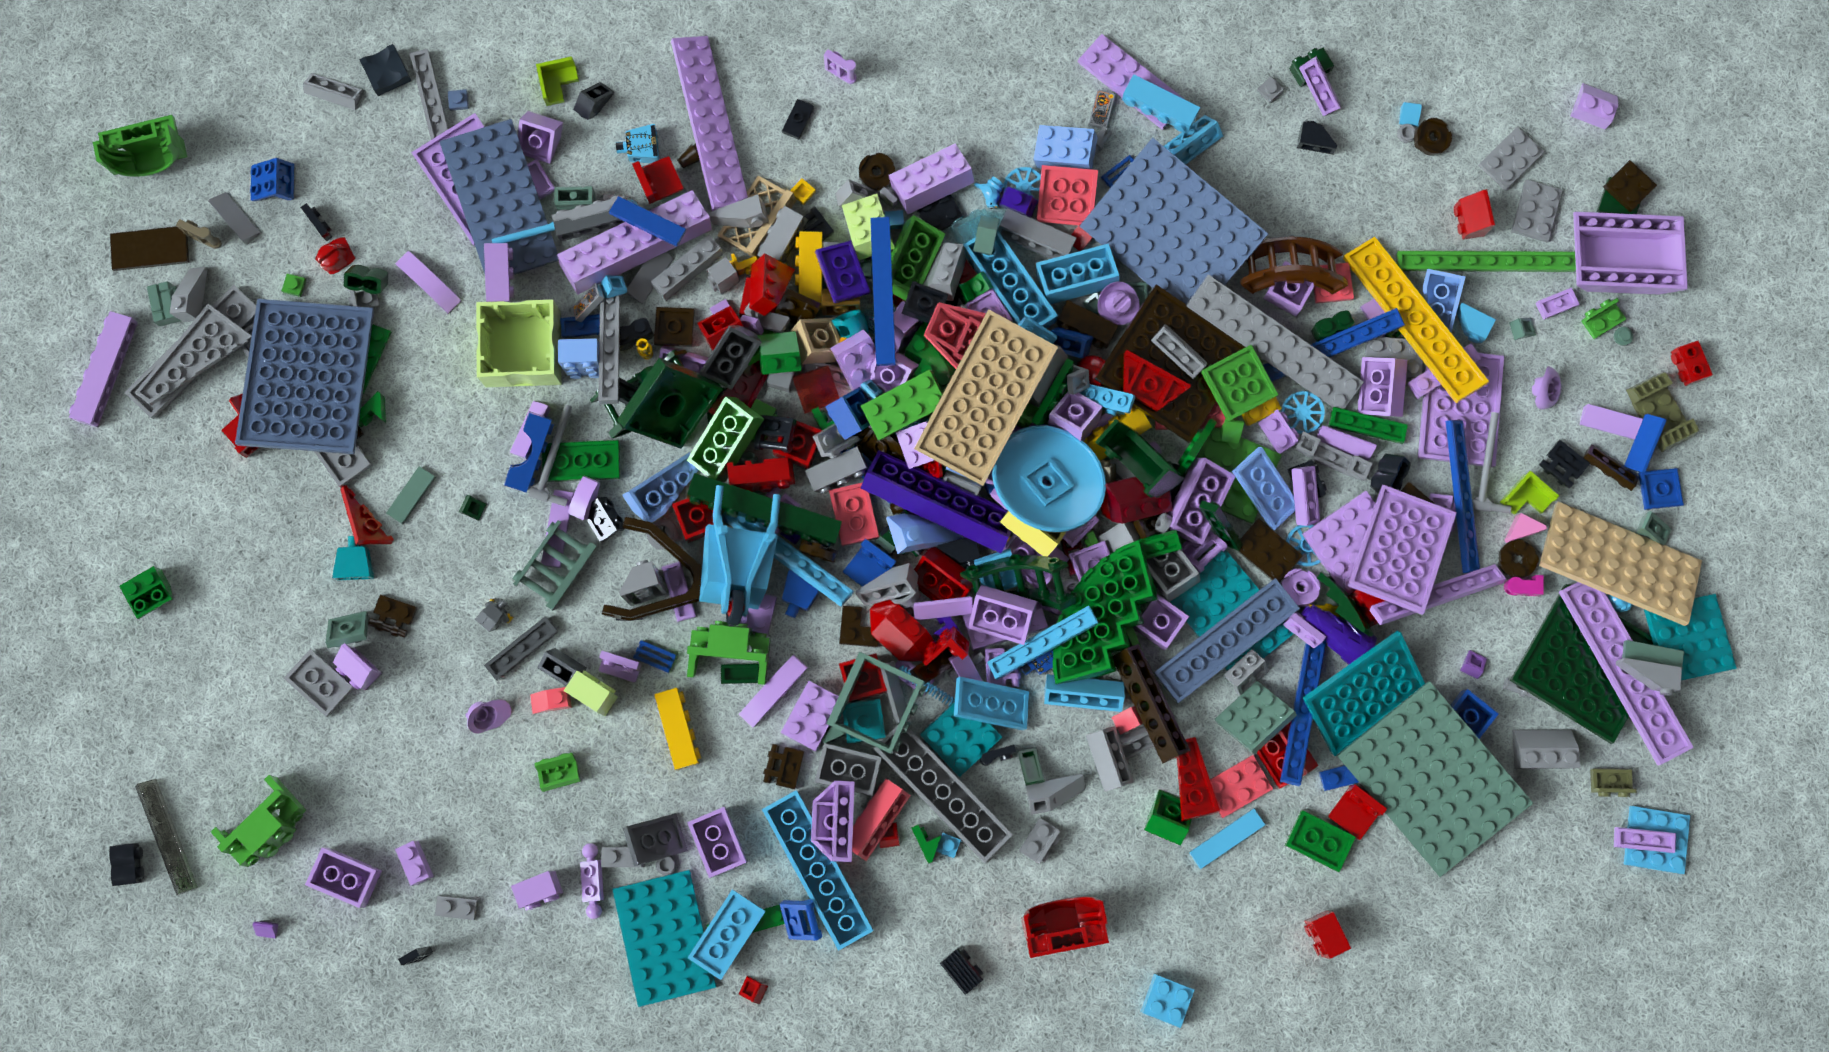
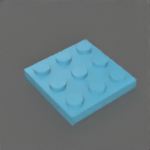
M1630 806L1627 828L1676 833L1675 853L1625 848L1624 865L1685 874L1690 815Z

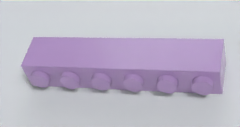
M111 311L105 318L104 328L97 338V346L90 356V364L83 374V382L77 389L76 400L70 407L69 418L80 423L98 427L138 324L133 318Z

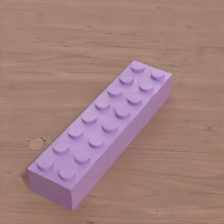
M693 190L649 210L686 229V233L679 245L712 230L710 217ZM624 222L557 254L562 270L578 295L590 289L594 283L601 284L605 275L617 276L676 246Z

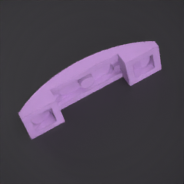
M406 252L395 263L448 314L461 302L411 252Z

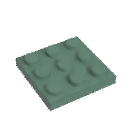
M1256 681L1219 714L1215 721L1255 755L1297 714L1266 687Z

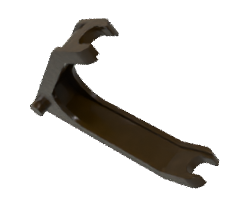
M625 517L623 528L649 534L690 571L693 584L685 594L630 610L604 605L602 615L625 621H633L699 602L702 566L655 524Z

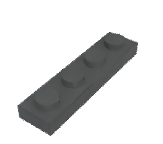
M545 616L484 666L493 678L498 681L557 634L558 630Z

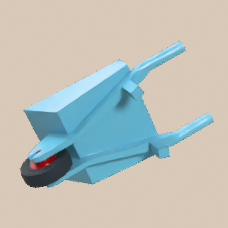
M717 485L713 509L714 525L708 524L705 528L699 601L721 604V613L726 614L727 623L738 625L742 616L746 617L749 608L759 609L767 591L778 534H775L778 526L781 495L773 494L771 520L766 533L737 529L723 525L721 507L724 486Z

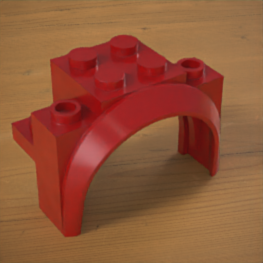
M1074 897L1046 902L1029 908L1021 917L1030 958L1109 943L1105 925L1108 923L1104 903L1095 897Z

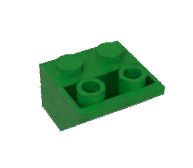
M155 566L119 586L137 619L173 600L171 585L162 569Z

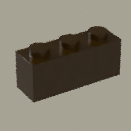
M1067 300L1056 323L1060 328L1093 337L1092 344L1099 349L1103 347L1107 349L1118 327L1117 324Z

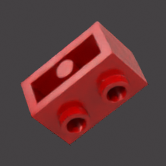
M1699 340L1677 347L1671 351V360L1674 365H1677L1679 370L1678 377L1681 382H1684L1685 386L1705 380L1713 375Z

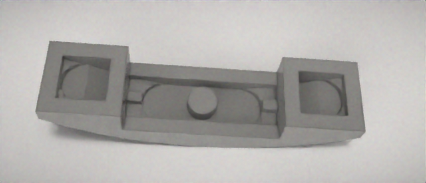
M1304 431L1302 432L1295 448L1298 452L1342 474L1359 480H1366L1373 463L1356 455L1346 454L1320 442L1321 439Z

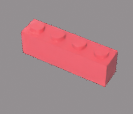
M885 779L878 787L873 798L867 803L863 813L856 819L853 826L852 852L867 861L911 795L893 782Z

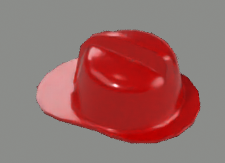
M339 237L323 245L318 250L315 258L320 266L329 274L339 272L356 259L345 237Z

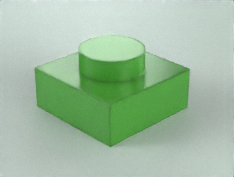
M286 274L281 291L301 297L306 279Z

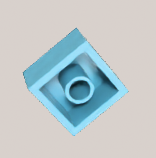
M1154 974L1140 1012L1181 1028L1194 989Z

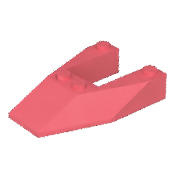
M939 302L924 336L957 369L986 313Z

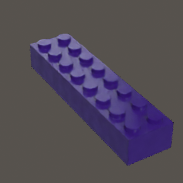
M880 450L877 452L861 485V489L868 493L874 494L999 553H1002L1012 532L1000 522L1008 510L941 478L933 477L932 474L917 467L909 469L906 462Z

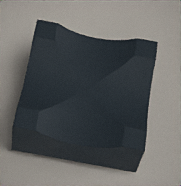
M393 44L374 55L359 59L377 96L412 81Z

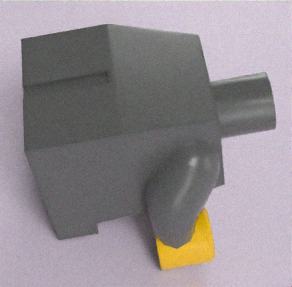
M490 599L489 602L485 603L486 608L479 613L475 620L488 632L496 630L501 622L510 623L513 616L511 617L504 609L508 604L504 599H501L498 603L494 602V599Z

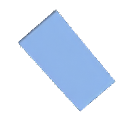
M1262 447L1255 449L1232 471L1272 530H1276L1295 512L1294 495Z

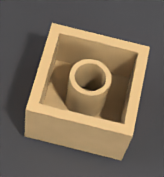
M833 318L800 319L790 331H796L802 364L836 361L830 348L837 345L840 338L836 327L832 323Z

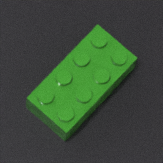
M915 215L905 222L894 246L895 249L891 252L893 294L905 301L912 281L923 285L945 236V233Z
M928 370L861 405V408L877 439L883 440L931 415L942 397L943 391L933 371Z
M725 396L687 461L707 477L726 482L728 479L727 463L733 462V466H736L764 418L738 398Z

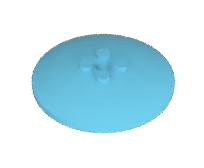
M1031 426L1011 434L992 469L995 490L1007 510L1023 523L1043 531L1066 532L1083 526L1096 515L1105 497V475L1095 453L1085 442L1080 441L1068 431L1052 426ZM1042 479L1049 480L1051 486L1043 484Z

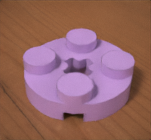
M1293 569L1285 575L1281 585L1298 607L1309 606L1319 596L1320 582L1310 571ZM1297 584L1305 587L1303 592L1297 590Z

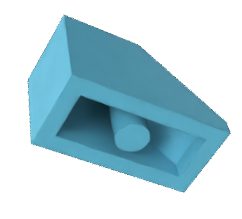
M1461 303L1457 308L1456 313L1464 335L1473 343H1482L1486 340L1496 319L1464 303Z

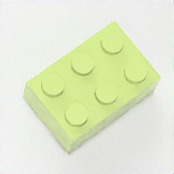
M878 194L842 205L853 246L859 260L872 256L870 218L885 217ZM891 237V250H892V249H895V247H894V244H893V241H892V237Z
M576 671L564 689L566 693L606 716L618 698L614 694L616 690L586 671L582 673Z

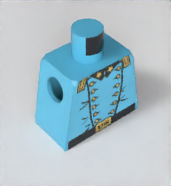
M655 124L628 130L625 132L626 141L616 142L617 154L627 153L630 162L653 163L659 160Z

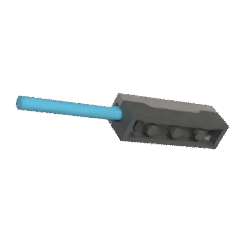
M616 195L609 200H597L587 206L578 205L572 210L557 211L556 214L552 215L554 222L493 238L492 243H508L554 230L558 239L562 242L611 229L625 222L610 215L609 211L618 196L626 199L625 195ZM631 199L628 200V201H630V202H632V203L638 205L636 201L631 200Z

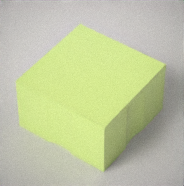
M553 299L526 300L517 303L504 301L476 302V329L478 332V347L476 350L477 378L486 388L562 385L561 366L558 363V340H561V311Z

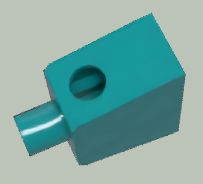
M348 536V547H339L337 549L332 578L337 581L374 579L369 548L356 544L354 536Z

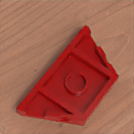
M1128 350L1124 352L1123 392L1135 395V400L1155 411L1160 410L1191 387L1190 384Z

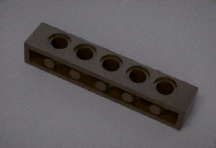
M1140 645L1128 647L1114 655L1115 666L1162 764L1189 752L1190 748Z

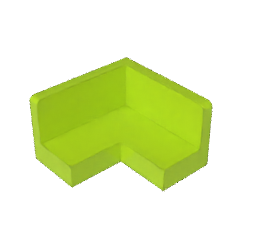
M570 56L536 64L542 96L546 106L564 103L561 85L579 81L573 57Z
M1530 470L1518 480L1500 500V503L1511 506V513L1516 514L1528 502L1541 514L1553 501L1558 499L1559 495Z

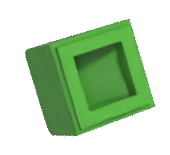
M1225 419L1220 429L1221 441L1239 443L1244 421L1230 420L1228 422Z

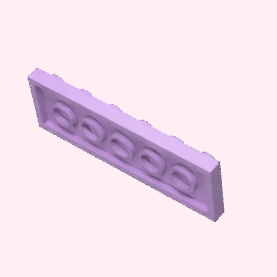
M1103 34L1078 59L1080 65L1121 98L1133 75L1181 97ZM1134 107L1161 130L1168 124L1162 123L1156 117L1146 115L1140 109Z

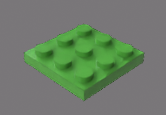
M1252 345L1201 371L1228 422L1278 395Z

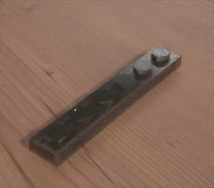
M157 779L138 783L135 788L176 895L197 889V883Z

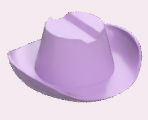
M1117 281L1110 283L1102 290L1097 306L1101 317L1117 325H1124L1133 320L1140 308V303L1135 290L1130 285Z
M1547 366L1544 377H1537L1535 384L1532 386V393L1536 396L1535 403L1539 409L1553 407L1561 394L1560 376L1550 366Z

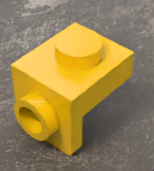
M730 254L732 260L729 262L739 276L745 273L747 275L751 274V265L757 260L756 256L738 262L735 254Z

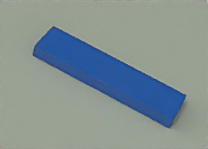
M619 196L609 211L610 215L676 247L686 233L685 228Z

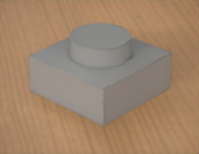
M1272 77L1268 78L1257 89L1269 103L1284 90Z

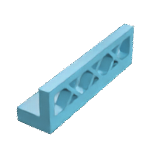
M1204 115L1193 123L1188 133L1181 132L1164 147L1186 165L1223 137L1218 122Z

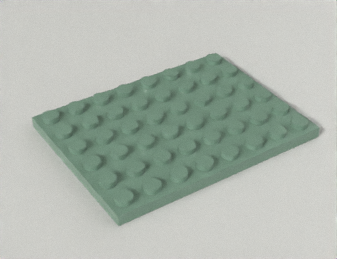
M1430 681L1426 682L1337 754L1338 758L1371 797L1387 808L1385 811L1387 816L1439 877L1448 872L1533 804L1530 798Z

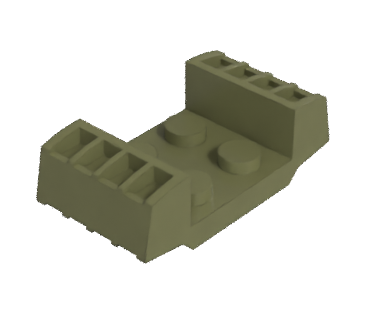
M1666 372L1658 373L1626 389L1639 418L1643 419L1645 414L1666 419L1665 426L1657 443L1661 452L1694 437L1699 431L1694 419L1686 421L1667 387L1673 383Z

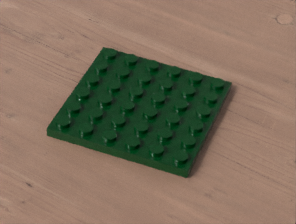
M1565 584L1561 590L1569 587V585ZM1558 594L1510 681L1606 742L1613 744L1629 715L1561 595ZM1619 617L1632 641L1653 645L1650 635Z

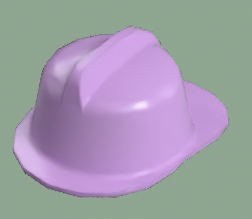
M500 699L489 702H476L465 714L467 726L470 731L477 734L497 728L510 717L511 707L505 700Z

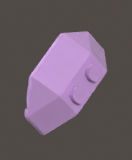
M834 781L813 800L811 842L830 861L852 862L855 783L852 781Z

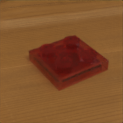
M828 365L792 377L805 414L812 412L811 410L814 408H823L839 399Z

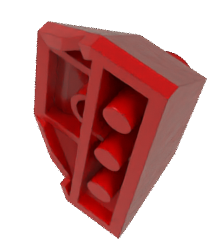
M891 599L875 603L869 609L871 635L899 661L923 662L926 651L925 647L931 641H934L929 632L902 606L894 604Z

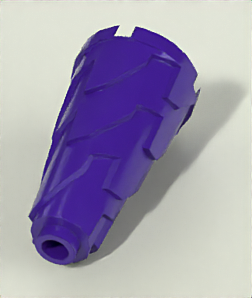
M1315 605L1311 607L1306 606L1301 614L1306 622L1326 636L1324 641L1328 643L1327 646L1341 656V659L1348 665L1376 645L1377 637L1375 635L1370 637L1347 620L1343 621L1331 612L1324 611Z

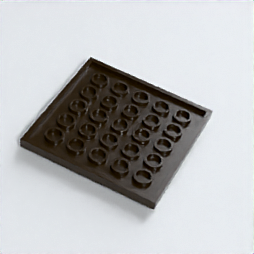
M1156 284L1094 379L1108 389L1123 392L1124 352L1128 350L1190 384L1191 387L1158 411L1135 399L1133 406L1190 443L1216 403V399L1201 371L1192 379L1156 346L1151 339L1166 324L1207 362V365L1202 370L1242 350L1245 346L1192 311L1185 303Z

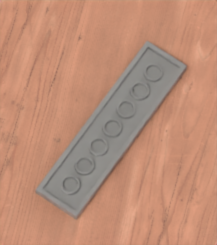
M235 285L212 306L243 330L255 318L256 305ZM173 345L124 392L152 419L164 410L195 379L193 378L154 405H150L135 394V391Z

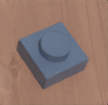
M466 89L448 91L450 111L469 109Z

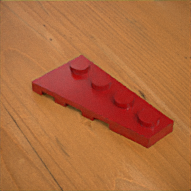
M1196 737L1185 739L1190 751L1177 758L1182 821L1220 812Z

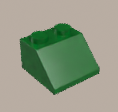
M796 331L757 335L762 342L759 346L761 373L763 375L801 371Z
M1159 789L1144 830L1181 846L1189 831L1192 819L1182 821L1180 798Z

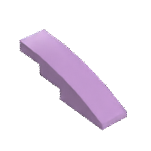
M792 655L739 715L750 726L755 727L808 667L795 655Z

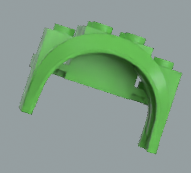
M173 115L99 132V141L92 142L96 161L113 175L119 174L130 177L153 175L169 168L176 160L187 157L185 143L178 135Z
M715 621V624H710L709 628L697 627V630H692L690 646L687 647V654H689L687 677H695L699 656L704 655L759 661L758 684L765 685L771 638L766 637V633L755 632L754 635L752 628H748V624L745 623L729 626L725 621ZM749 645L752 647L751 652H748Z
M268 775L264 779L274 791L235 830L228 834L225 830L220 831L215 827L211 831L213 836L220 842L217 848L222 853L230 854L240 866L249 867L258 862L259 856L264 858L273 857L279 851L278 848L293 838V833L297 830L295 824L303 817V813L306 811L304 806L282 784L278 777ZM280 809L279 815L275 812V810Z

